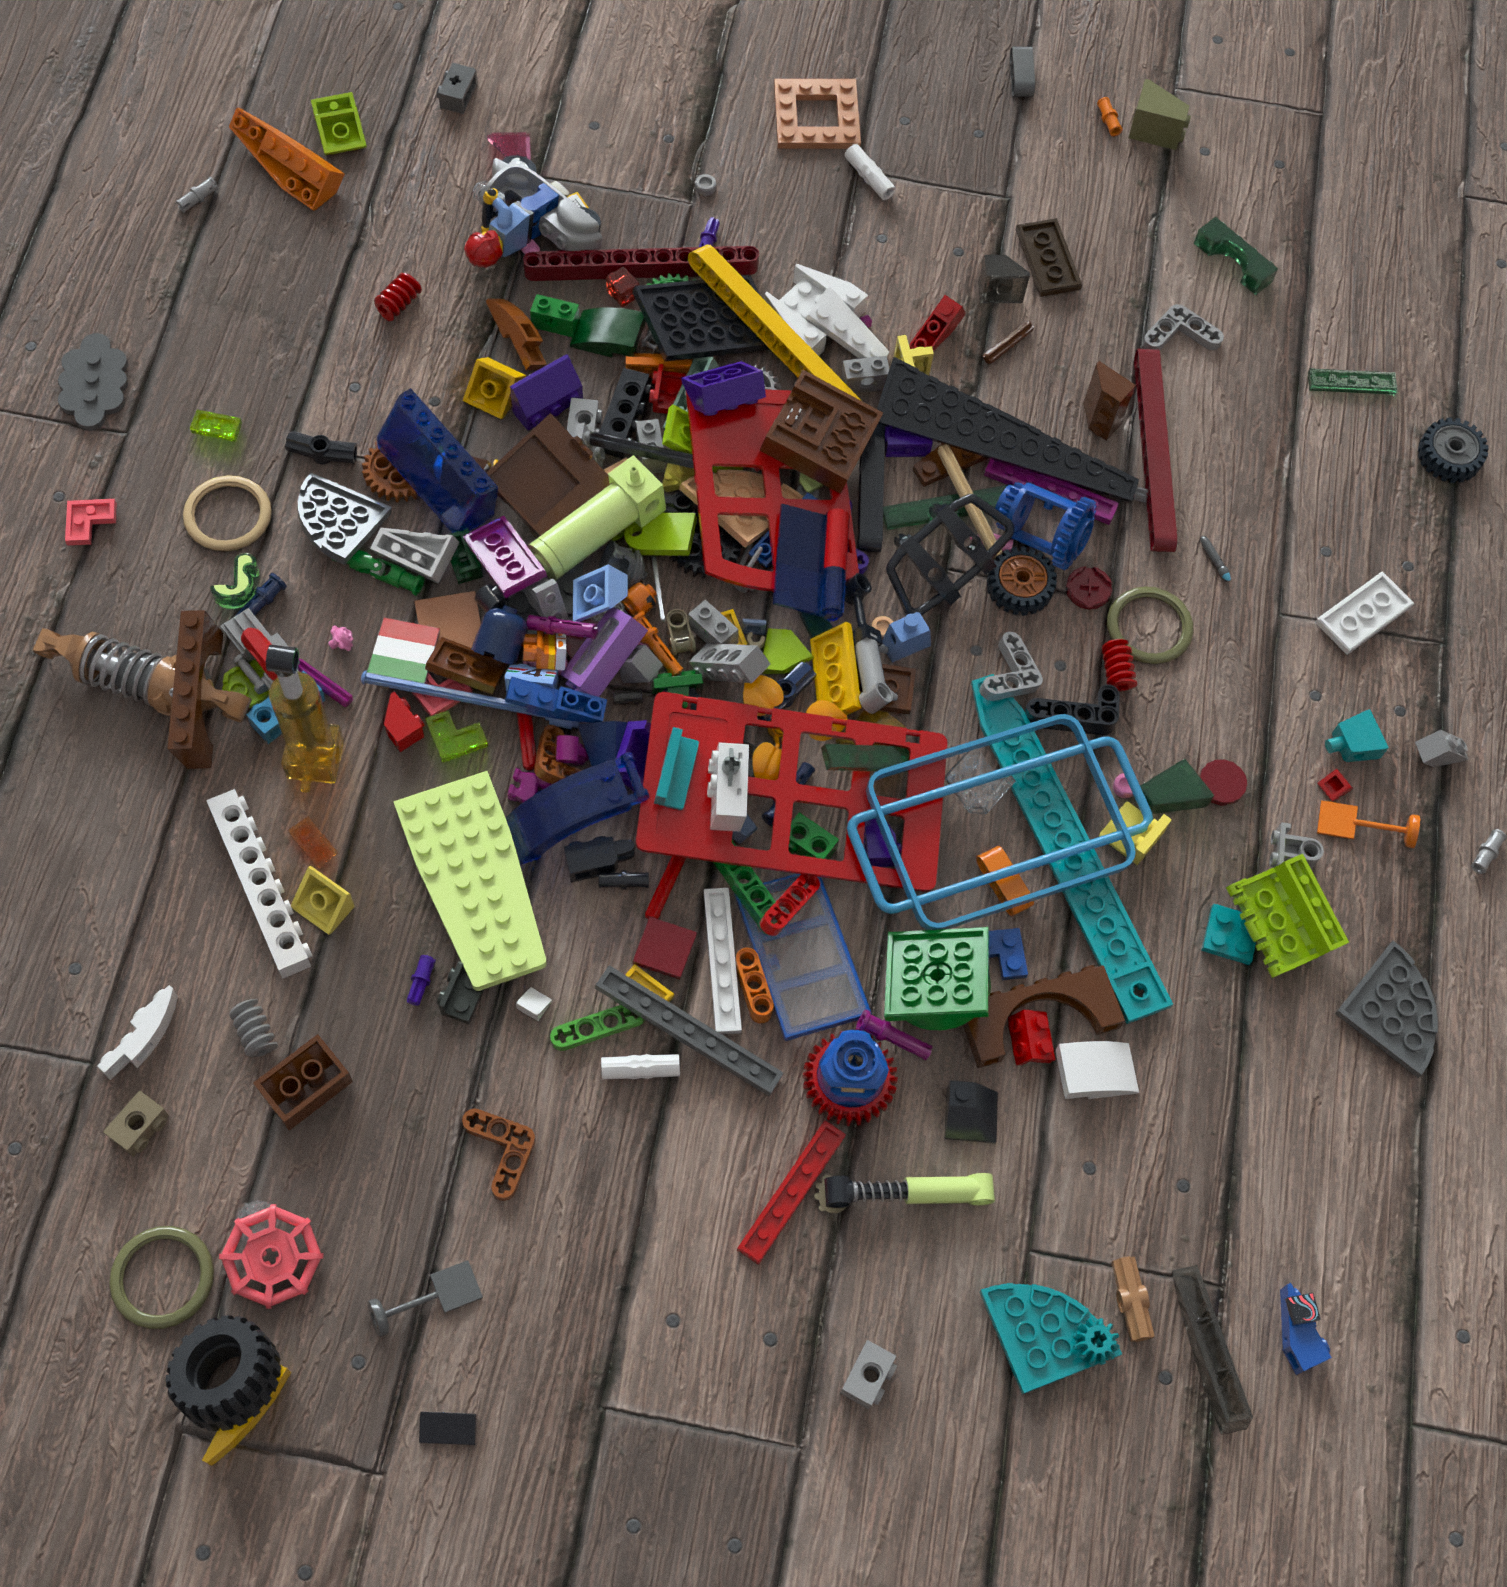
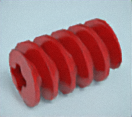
M400 273L385 290L380 292V295L374 298L377 311L386 320L393 321L394 316H398L400 310L403 311L406 305L411 303V299H415L417 294L422 292L421 285L411 275Z
M1125 639L1110 640L1102 646L1107 685L1116 687L1118 691L1131 690L1138 685L1137 681L1133 680L1136 678V673L1133 672L1135 666L1131 663L1134 660L1133 656L1130 655L1132 648L1127 646L1129 642Z

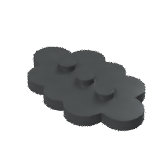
M99 333L90 334L82 340L80 349L71 350L63 356L61 362L64 372L58 378V384L62 390L58 396L60 408L66 414L74 415L78 426L87 431L100 428L105 423L107 414H115L124 407L125 398L123 391L128 386V379L124 373L128 367L126 355L123 351L112 348L107 336Z

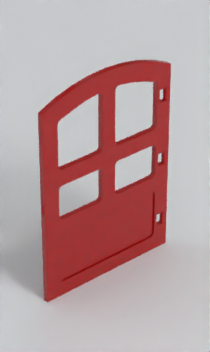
M765 389L766 397L758 399L757 403H744L738 405V408L733 410H719L717 414L706 416L695 410L686 392L705 574L724 582L751 589L773 592H804L841 584L849 580L856 573H859L847 482L841 494L830 489L831 500L785 499L782 496L779 469L793 468L760 451L768 431L782 410L791 391ZM712 467L760 468L762 470L765 498L718 497L715 494ZM780 506L827 518L828 511L832 509H843L849 512L848 543L850 553L847 552V568L844 576L830 577L810 571L794 572L790 566L776 563ZM718 515L766 517L768 520L774 571L755 569L723 559Z

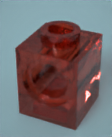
M624 266L617 271H612L606 277V291L621 307L636 300L632 291L635 286H639V282Z

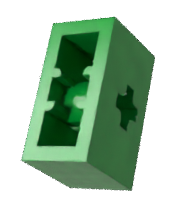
M536 294L530 310L531 322L536 329L573 337L579 321V304Z

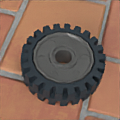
M1451 417L1446 418L1445 421L1444 419H1439L1437 423L1434 422L1428 427L1418 446V458L1422 459L1421 465L1423 467L1427 466L1426 471L1428 473L1433 471V477L1436 479L1439 475L1442 476L1441 481L1444 482L1449 478L1450 483H1455L1457 480L1461 483L1465 479L1467 481L1479 472L1488 457L1489 446L1486 445V437L1481 438L1483 436L1482 431L1476 432L1477 427L1474 424L1469 427L1468 421L1465 420L1462 424L1460 418H1455L1452 421Z

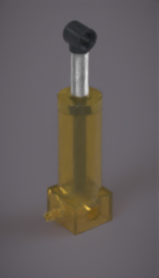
M269 645L266 654L267 671L275 672L278 676L269 689V700L285 742L281 764L286 778L302 780L300 790L303 793L310 792L312 781L335 784L344 743L340 725L329 724L315 680L308 674L297 671L299 663L298 648Z

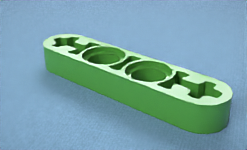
M619 1005L555 1027L550 1034L551 1044L556 1050L566 1051L640 1026L644 1023L645 1019L640 1016L638 1019H635L634 1016H628L631 1014V1011ZM620 1012H623V1015L625 1017L626 1023L622 1024V1016ZM608 1016H614L617 1018L618 1024L613 1028H608L603 1023L604 1019ZM584 1024H590L594 1031L589 1036H583L580 1034L579 1028ZM572 1028H575V1035L577 1037L576 1040H574L573 1035H571ZM559 1033H563L564 1036H568L566 1037L565 1043H561L560 1040H556L558 1039Z

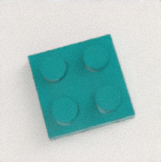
M1213 903L1201 951L1250 965L1256 942H1253L1244 925L1245 919L1242 920L1240 917L1242 912Z

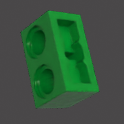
M800 812L792 820L789 853L829 860L837 850L839 839ZM799 833L802 834L804 838L796 839L793 837V835ZM820 847L824 852L817 853L813 848Z

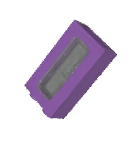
M615 607L607 610L598 622L597 637L595 639L587 638L565 667V670L560 674L567 679L565 684L572 690L599 697L648 630Z

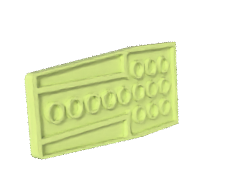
M488 771L393 801L416 867L460 961L464 963V970L473 989L480 991L545 968L547 965L546 956L511 831Z

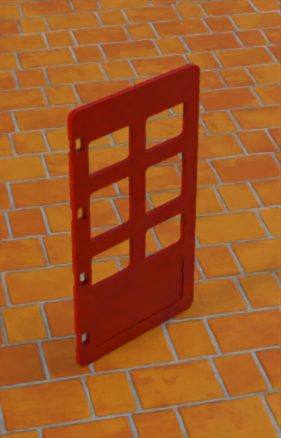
M660 692L655 696L635 841L636 847L640 851L868 884L848 836L847 829L844 859L842 861L789 853L793 804L799 802L845 809L848 812V825L852 816L871 809L866 795V787L870 777L872 746L874 744L906 748L909 750L910 761L947 749V738L941 733L910 730L903 727L849 719L843 720L823 715ZM682 703L697 704L696 710L683 709ZM757 714L771 715V722L757 720ZM832 724L846 726L845 733L831 731ZM747 725L778 729L783 733L778 779L768 780L748 777L747 795L771 798L775 801L770 850L767 851L734 846L732 844L733 831L710 830L711 797H707L708 782L711 779V774H708L709 759H711L712 750L716 751L719 742L743 744L745 726ZM673 727L683 729L682 737L699 741L683 810L654 804ZM801 734L839 738L854 742L851 788L849 791L802 785L796 782ZM906 735L919 737V744L906 742ZM946 759L908 770L906 798L944 787ZM876 795L880 806L902 800ZM943 797L887 814L888 816L903 819L900 856L915 891L929 892L936 885ZM865 822L857 826L862 844L864 841ZM872 866L880 886L904 889L896 869Z

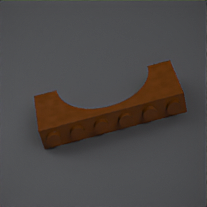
M205 610L181 611L167 749L187 769H207L212 766L213 744L208 738L203 721L201 684L207 658L211 655H222L223 632Z
M1089 965L1082 968L1081 972L1072 974L1071 971L1061 973L1052 980L1042 978L1035 981L1034 985L1025 987L1024 984L1012 987L1010 991L1001 993V991L990 993L989 1017H975L963 1024L977 1068L1003 1061L1006 1055L1003 1045L1005 1022L1014 1011L1031 1002L1043 1000L1056 1001L1076 1009L1088 1020L1096 1035L1120 1029L1125 1019L1104 965L1099 967Z

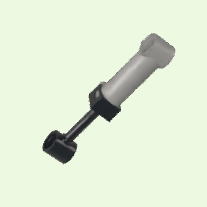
M856 573L839 587V592L845 602L854 605L858 627L852 633L863 690L859 695V701L868 713L873 714L891 701H896L898 695L891 691L885 683L880 653L886 654L888 647L882 642L880 630L868 625L866 622L862 600L871 592V583L866 576Z

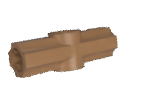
M1128 1256L1113 1260L1111 1264L1118 1288L1116 1291L1117 1304L1120 1312L1124 1313L1130 1341L1141 1342L1154 1338L1155 1335L1148 1311L1150 1306L1149 1296L1146 1287L1141 1283L1135 1257Z

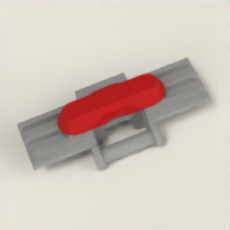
M248 608L220 626L240 652L234 658L233 663L236 667H240L252 682L257 694L270 690L284 709L290 706L288 699L283 694L278 676L275 672L267 671L266 654L269 645H288L278 633L270 636ZM256 660L265 671L264 677L260 678L248 662ZM297 669L303 688L302 695L305 697L313 691V688Z

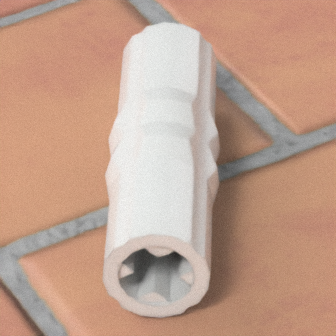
M858 144L850 146L845 152V158L856 169L858 174L882 200L892 197L896 187Z
M679 1054L601 1057L602 1079H649L653 1077L680 1076Z

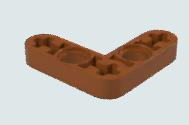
M547 725L539 739L534 768L536 776L542 781L589 799L598 798L604 788V783L596 781L595 775L556 761L557 736L564 735V732L557 726ZM545 750L552 752L554 756L547 754ZM564 775L570 776L574 781L568 780Z
M470 1109L465 1112L462 1119L466 1132L506 1147L491 1188L496 1199L500 1201L510 1200L516 1193L534 1148V1132L525 1125L479 1109ZM478 1116L479 1122L485 1125L487 1120H490L487 1125V1132H483L484 1126L475 1124L474 1128L471 1127L468 1120ZM496 1124H503L506 1127V1133L501 1137H496L491 1133L493 1126ZM511 1128H514V1135L522 1137L526 1133L530 1141H525L523 1145H520L519 1139L511 1136V1141L507 1140L511 1135ZM510 1157H517L521 1160V1165L518 1169L510 1170L507 1168L506 1162ZM502 1172L516 1177L515 1179L510 1177L508 1180L510 1191L505 1190L503 1194H500L497 1186L503 1185L506 1179L505 1175H501Z

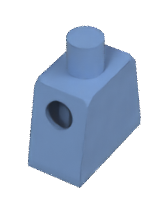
M919 612L908 614L905 618L889 625L882 642L888 647L886 654L891 662L931 646L930 629Z

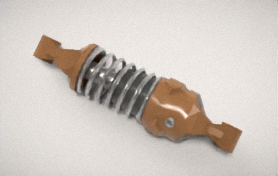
M41 629L32 651L52 660L57 656L65 657L69 661L75 681L87 685L91 684L92 687L100 684L102 690L106 691L111 688L113 694H118L122 691L125 698L132 695L135 701L143 699L146 705L154 707L159 713L171 716L176 655L162 657L161 654H152L147 649L141 651L138 646L130 647L129 643H119L114 638L109 640L107 636L93 631L85 636L74 634L61 636L51 630ZM111 643L116 644V646L113 649ZM122 647L127 648L124 652L122 651ZM118 650V657L113 656V654ZM204 668L201 684L202 712L213 708H220L223 711V716L242 723L252 699L238 692L215 689L208 669ZM107 674L111 675L110 683L104 686V679Z

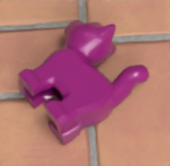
M515 768L513 779L521 784L519 788L510 784L507 799L514 802L517 801L524 806L550 809L552 804L548 800L537 799L538 789L556 791L555 785L542 781L535 773L522 772L520 769Z

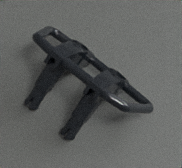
M967 494L949 505L943 503L942 506L938 503L932 504L934 508L929 507V514L933 519L914 536L910 534L906 536L901 533L898 534L899 538H894V544L899 549L894 553L886 566V572L904 612L907 615L919 612L922 616L944 600L952 606L961 597L958 591L981 571L987 575L997 567L993 558L1012 538L1014 534L1013 522L975 494ZM972 503L1003 525L1005 532L987 551L980 537L955 513L958 509ZM940 525L946 528L955 541L956 546L975 564L954 583L947 576L944 568L919 544ZM968 537H972V543L964 547L965 540ZM905 555L910 558L920 572L921 577L938 592L937 595L917 608L911 606L895 570ZM937 568L935 576L929 578V571Z

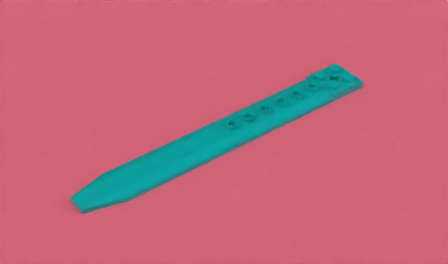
M994 674L972 680L971 686L979 724L985 737L1030 723L1025 711L1013 697L990 701L980 694L979 690L983 681L987 677L995 676ZM1035 731L989 745L1000 768L1046 755ZM1051 763L1005 777L1044 855L1090 840ZM1095 849L1049 863L1058 884L1104 869ZM1109 876L1062 891L1098 965H1104L1126 1024L1171 1008L1173 1002ZM1134 987H1137L1138 990H1144L1145 993H1143L1142 997H1138L1133 993L1135 991Z

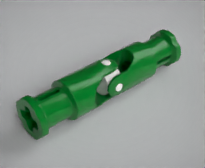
M360 549L346 563L351 569L370 574L373 578L396 588L402 587L407 589L415 596L421 592L424 585V576H415L408 573L407 569L383 559H374L367 552ZM385 567H390L391 571L386 576H383L386 572Z

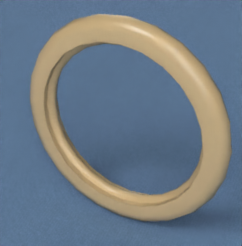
M230 475L215 477L199 485L190 494L183 511L184 526L192 539L205 548L215 551L239 550L258 540L265 532L271 519V502L267 493L258 484L247 478ZM228 486L240 487L251 492L259 503L260 515L256 526L250 532L232 540H216L206 536L198 528L194 514L196 506L203 496L212 490Z

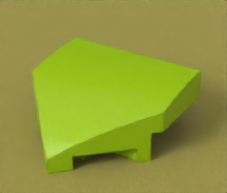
M768 629L763 654L770 662V665L762 672L763 674H785L786 672L789 674L800 662H809L814 658L792 630Z

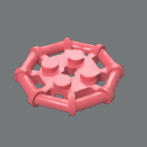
M271 1204L270 1207L244 1218H237L234 1221L235 1225L222 1253L219 1254V1259L222 1260L232 1288L231 1293L234 1296L237 1294L264 1305L266 1309H272V1306L298 1295H305L308 1292V1286L320 1260L323 1259V1253L320 1252L310 1225L311 1220L308 1217L305 1219L277 1207V1204ZM277 1219L293 1225L295 1228L291 1233L276 1228ZM265 1220L269 1222V1228L253 1233L249 1228ZM302 1233L308 1252L300 1253L295 1237ZM242 1234H245L249 1238L242 1253H234ZM269 1248L273 1252L278 1251L279 1254L275 1258L276 1263L271 1264L270 1261L265 1262L263 1258L267 1255L266 1250ZM300 1259L308 1260L299 1280L293 1275ZM234 1260H242L247 1275L240 1279ZM289 1279L293 1285L274 1293L273 1285ZM251 1280H255L266 1285L265 1293L248 1287V1283Z

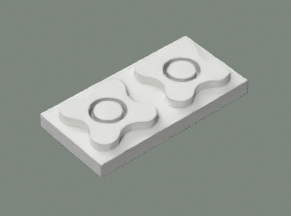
M1381 572L1317 618L1315 623L1348 655L1412 608L1414 602L1388 576Z

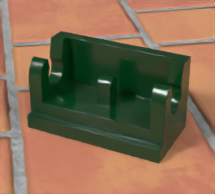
M468 527L448 534L453 535L459 541L450 560L458 584L483 577L482 565L463 538V536L470 533Z

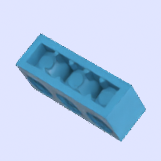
M302 671V676L313 688L311 693L303 697L309 714L325 701L322 689L305 671ZM272 692L266 700L254 705L246 714L251 727L268 744L296 724L290 706L286 709L280 708L281 704ZM270 718L268 722H261L263 719Z

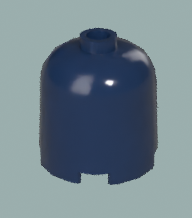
M504 605L503 609H490L483 617L471 650L481 655H484V652L494 655V660L516 665L527 631L526 621L517 615V609Z

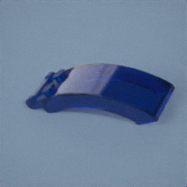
M627 752L619 758L572 774L536 793L514 809L506 817V821L511 831L520 865L541 858V855L548 849L577 831L599 821L627 812L632 809L633 805L648 800L650 795L641 782L634 764L636 761L634 754ZM626 768L635 791L634 794L628 795L618 769Z

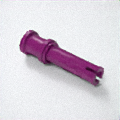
M867 1009L863 1011L857 1022L856 1030H863L875 1036V1039L878 1041H888L923 1060H927L932 1052L930 1050L933 1048L932 1045L891 1026L889 1021L881 1020L871 1015V1012Z

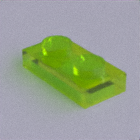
M197 409L190 430L194 434L236 442L242 421L238 417Z

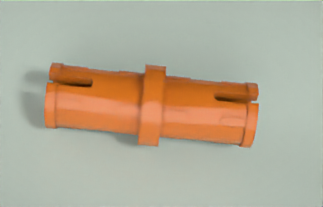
M1103 97L1097 102V106L1102 114L1101 119L1107 125L1110 135L1117 136L1123 130L1117 119L1118 113L1113 109L1110 99Z

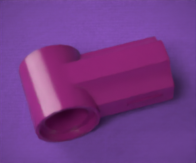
M570 735L557 736V762L583 766L589 760L585 746L579 743V737Z

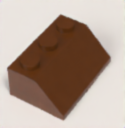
M1100 361L1096 363L1083 404L1088 428L1095 435L1107 441L1122 424L1136 385Z
M317 1034L253 1082V1084L281 1122L290 1131L350 1085L353 1080L347 1069Z

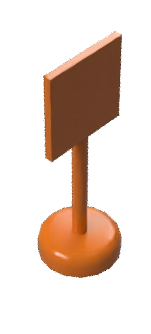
M1321 800L1317 834L1354 840L1355 827L1358 825L1405 833V846L1413 849L1416 846L1420 827L1419 815H1410L1406 827L1358 820L1356 819L1358 806Z

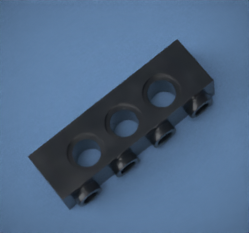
M623 368L599 433L633 440L631 436L632 433H636V421H639L637 420L639 415H643L646 406L645 398L650 397V390L652 389V384H649V374ZM603 448L607 455L622 459L625 455L622 452Z

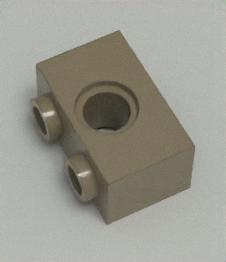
M139 1090L103 1132L111 1141L134 1157L137 1152L140 1153L147 1147L149 1138L155 1131L159 1132L165 1126L169 1115L163 1107ZM137 1121H144L142 1128L133 1130V1125Z

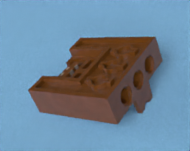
M803 370L782 410L768 431L760 451L841 494L883 412Z
M551 413L488 470L481 479L496 497L499 496L523 520L522 522L530 529L529 532L536 539L610 485L608 474L593 459V452L583 444L578 436L572 437Z

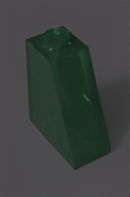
M1185 758L1140 785L1152 814L1205 808L1214 797V794Z

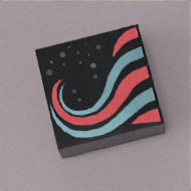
M1314 1293L1287 1297L1285 1299L1293 1326L1321 1320Z

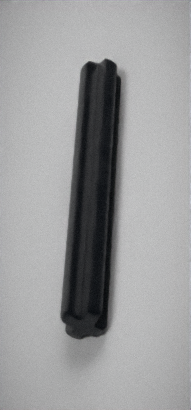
M592 432L589 441L592 446L694 469L693 456L689 453Z

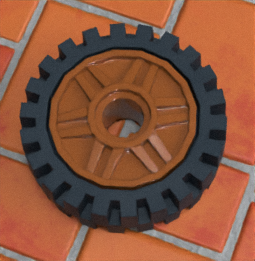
M1013 547L1010 552L1007 549L1003 551L1002 555L1000 554L996 557L994 562L997 567L991 570L987 577L988 594H991L990 598L993 602L997 600L996 606L999 608L1004 606L1003 611L1007 613L1010 609L1013 610V615H1018L1020 611L1022 616H1027L1029 611L1031 615L1035 614L1037 610L1041 611L1045 605L1049 604L1056 588L1057 573L1054 572V565H1050L1049 558L1043 559V553L1039 552L1035 555V549L1030 548V551L1026 552V547H1021L1020 551H1018L1017 547Z

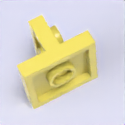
M897 336L894 357L929 375L934 355L932 346L910 349L907 336Z

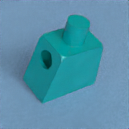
M1370 709L1340 722L1332 732L1333 738L1325 741L1327 752L1331 754L1339 751L1345 762L1380 759L1389 748Z

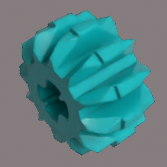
M1088 1318L1086 1325L1080 1323L1077 1326L1079 1332L1073 1334V1338L1079 1341V1343L1073 1346L1074 1350L1082 1349L1083 1352L1079 1358L1083 1360L1086 1356H1089V1365H1094L1096 1359L1101 1366L1106 1364V1358L1113 1360L1115 1358L1113 1351H1117L1120 1348L1119 1344L1113 1342L1119 1338V1334L1110 1333V1330L1113 1328L1111 1323L1103 1327V1318H1099L1096 1324L1092 1318ZM1095 1336V1340L1099 1338L1101 1341V1344L1098 1347H1096L1097 1343L1093 1345L1091 1342V1339H1093Z

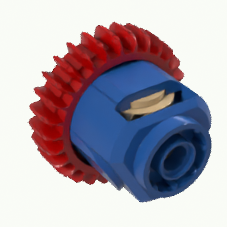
M860 1030L840 1031L838 1038L831 1034L829 1037L830 1043L823 1038L821 1040L822 1048L815 1045L813 1047L815 1054H808L807 1059L810 1062L804 1064V1069L807 1071L802 1075L803 1079L809 1080L804 1082L803 1088L811 1089L807 1092L806 1098H815L811 1106L820 1105L819 1115L827 1111L828 1121L833 1115L836 1116L837 1125L840 1124L842 1118L846 1119L847 1126H850L852 1119H855L859 1126L862 1117L869 1123L871 1121V1113L878 1118L880 1116L879 1109L887 1110L888 1105L885 1102L891 1103L893 1096L890 1094H894L897 1090L893 1084L897 1083L898 1077L891 1076L897 1072V1067H889L892 1065L894 1058H885L889 1050L881 1051V1041L876 1043L873 1041V1036Z

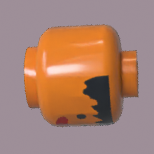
M638 582L628 589V596L621 603L624 605L625 610L633 617L641 611L647 613L655 607L656 599L654 596L657 593L650 584L645 586Z

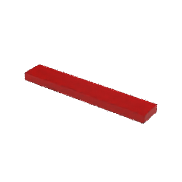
M824 1120L738 1246L737 1251L757 1265L761 1263L847 1134Z

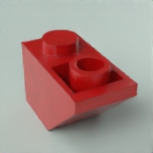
M393 692L390 694L384 727L388 738L399 752H402L424 737V723L417 714L413 715L410 712L411 707L404 697L399 698Z

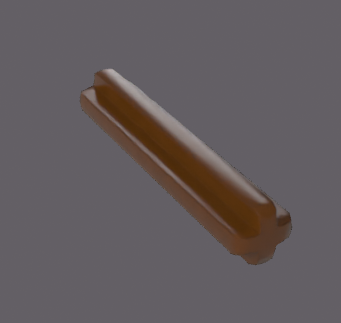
M1030 321L1023 322L985 352L982 356L985 363H993L1034 330Z

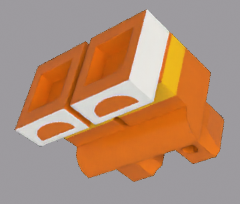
M537 631V634H526L523 641V661L536 662V669L565 670L566 635L544 634L543 631Z

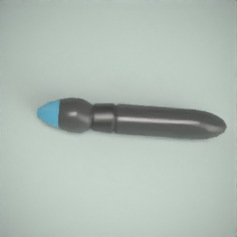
M1201 536V544L1218 569L1219 575L1224 580L1230 581L1229 570L1224 565L1214 546L1206 536Z

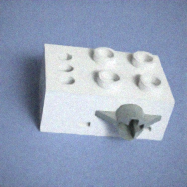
M719 742L716 751L712 750L711 759H709L708 774H711V779L708 782L707 797H711L710 830L740 832L747 817L749 745Z

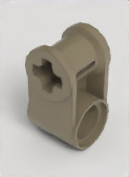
M681 609L671 610L666 616V632L672 655L675 657L678 653L696 652L695 639L686 613ZM678 621L681 625L676 626L672 622Z

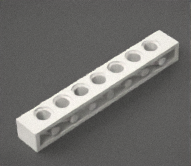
M235 789L206 800L282 979L311 967L308 958L312 957V953L307 942L302 944L299 936H302L303 933L298 921L292 923L289 915L294 914L289 900H282L280 894L285 891L280 880L273 879L271 873L276 870L271 859H265L262 852L266 851V847L262 838H256L253 831L258 829L253 817L247 818L244 812L249 809L244 797H238ZM232 817H239L237 821L229 822ZM248 837L245 842L238 843L240 838ZM250 858H257L252 864L246 863ZM259 879H266L261 885L255 884ZM268 900H276L273 905L264 906ZM285 921L283 926L279 928L273 927L276 922ZM288 942L294 943L290 949H282L284 944Z

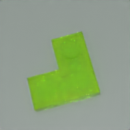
M448 710L425 718L442 763L488 747L487 739L479 722L456 730Z

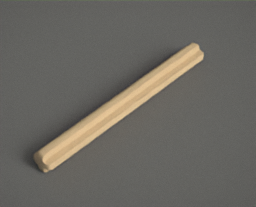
M948 444L941 445L938 448V454L960 498L967 494H973ZM970 503L965 508L988 551L997 540L982 510ZM1000 550L997 553L993 560L996 559L998 555L1002 554V550Z

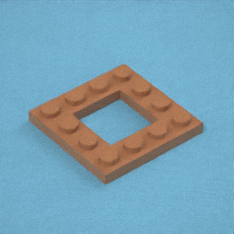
M774 79L778 149H848L854 144L861 146L856 79ZM796 100L836 101L838 127H798Z

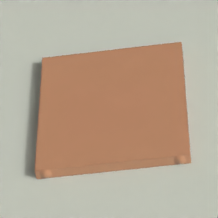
M475 591L414 601L418 624L440 628L436 646L441 637L472 648L481 625L478 605L475 601Z

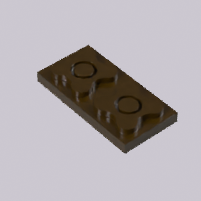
M1057 218L1016 225L1015 230L1040 297L1081 290L1082 283Z

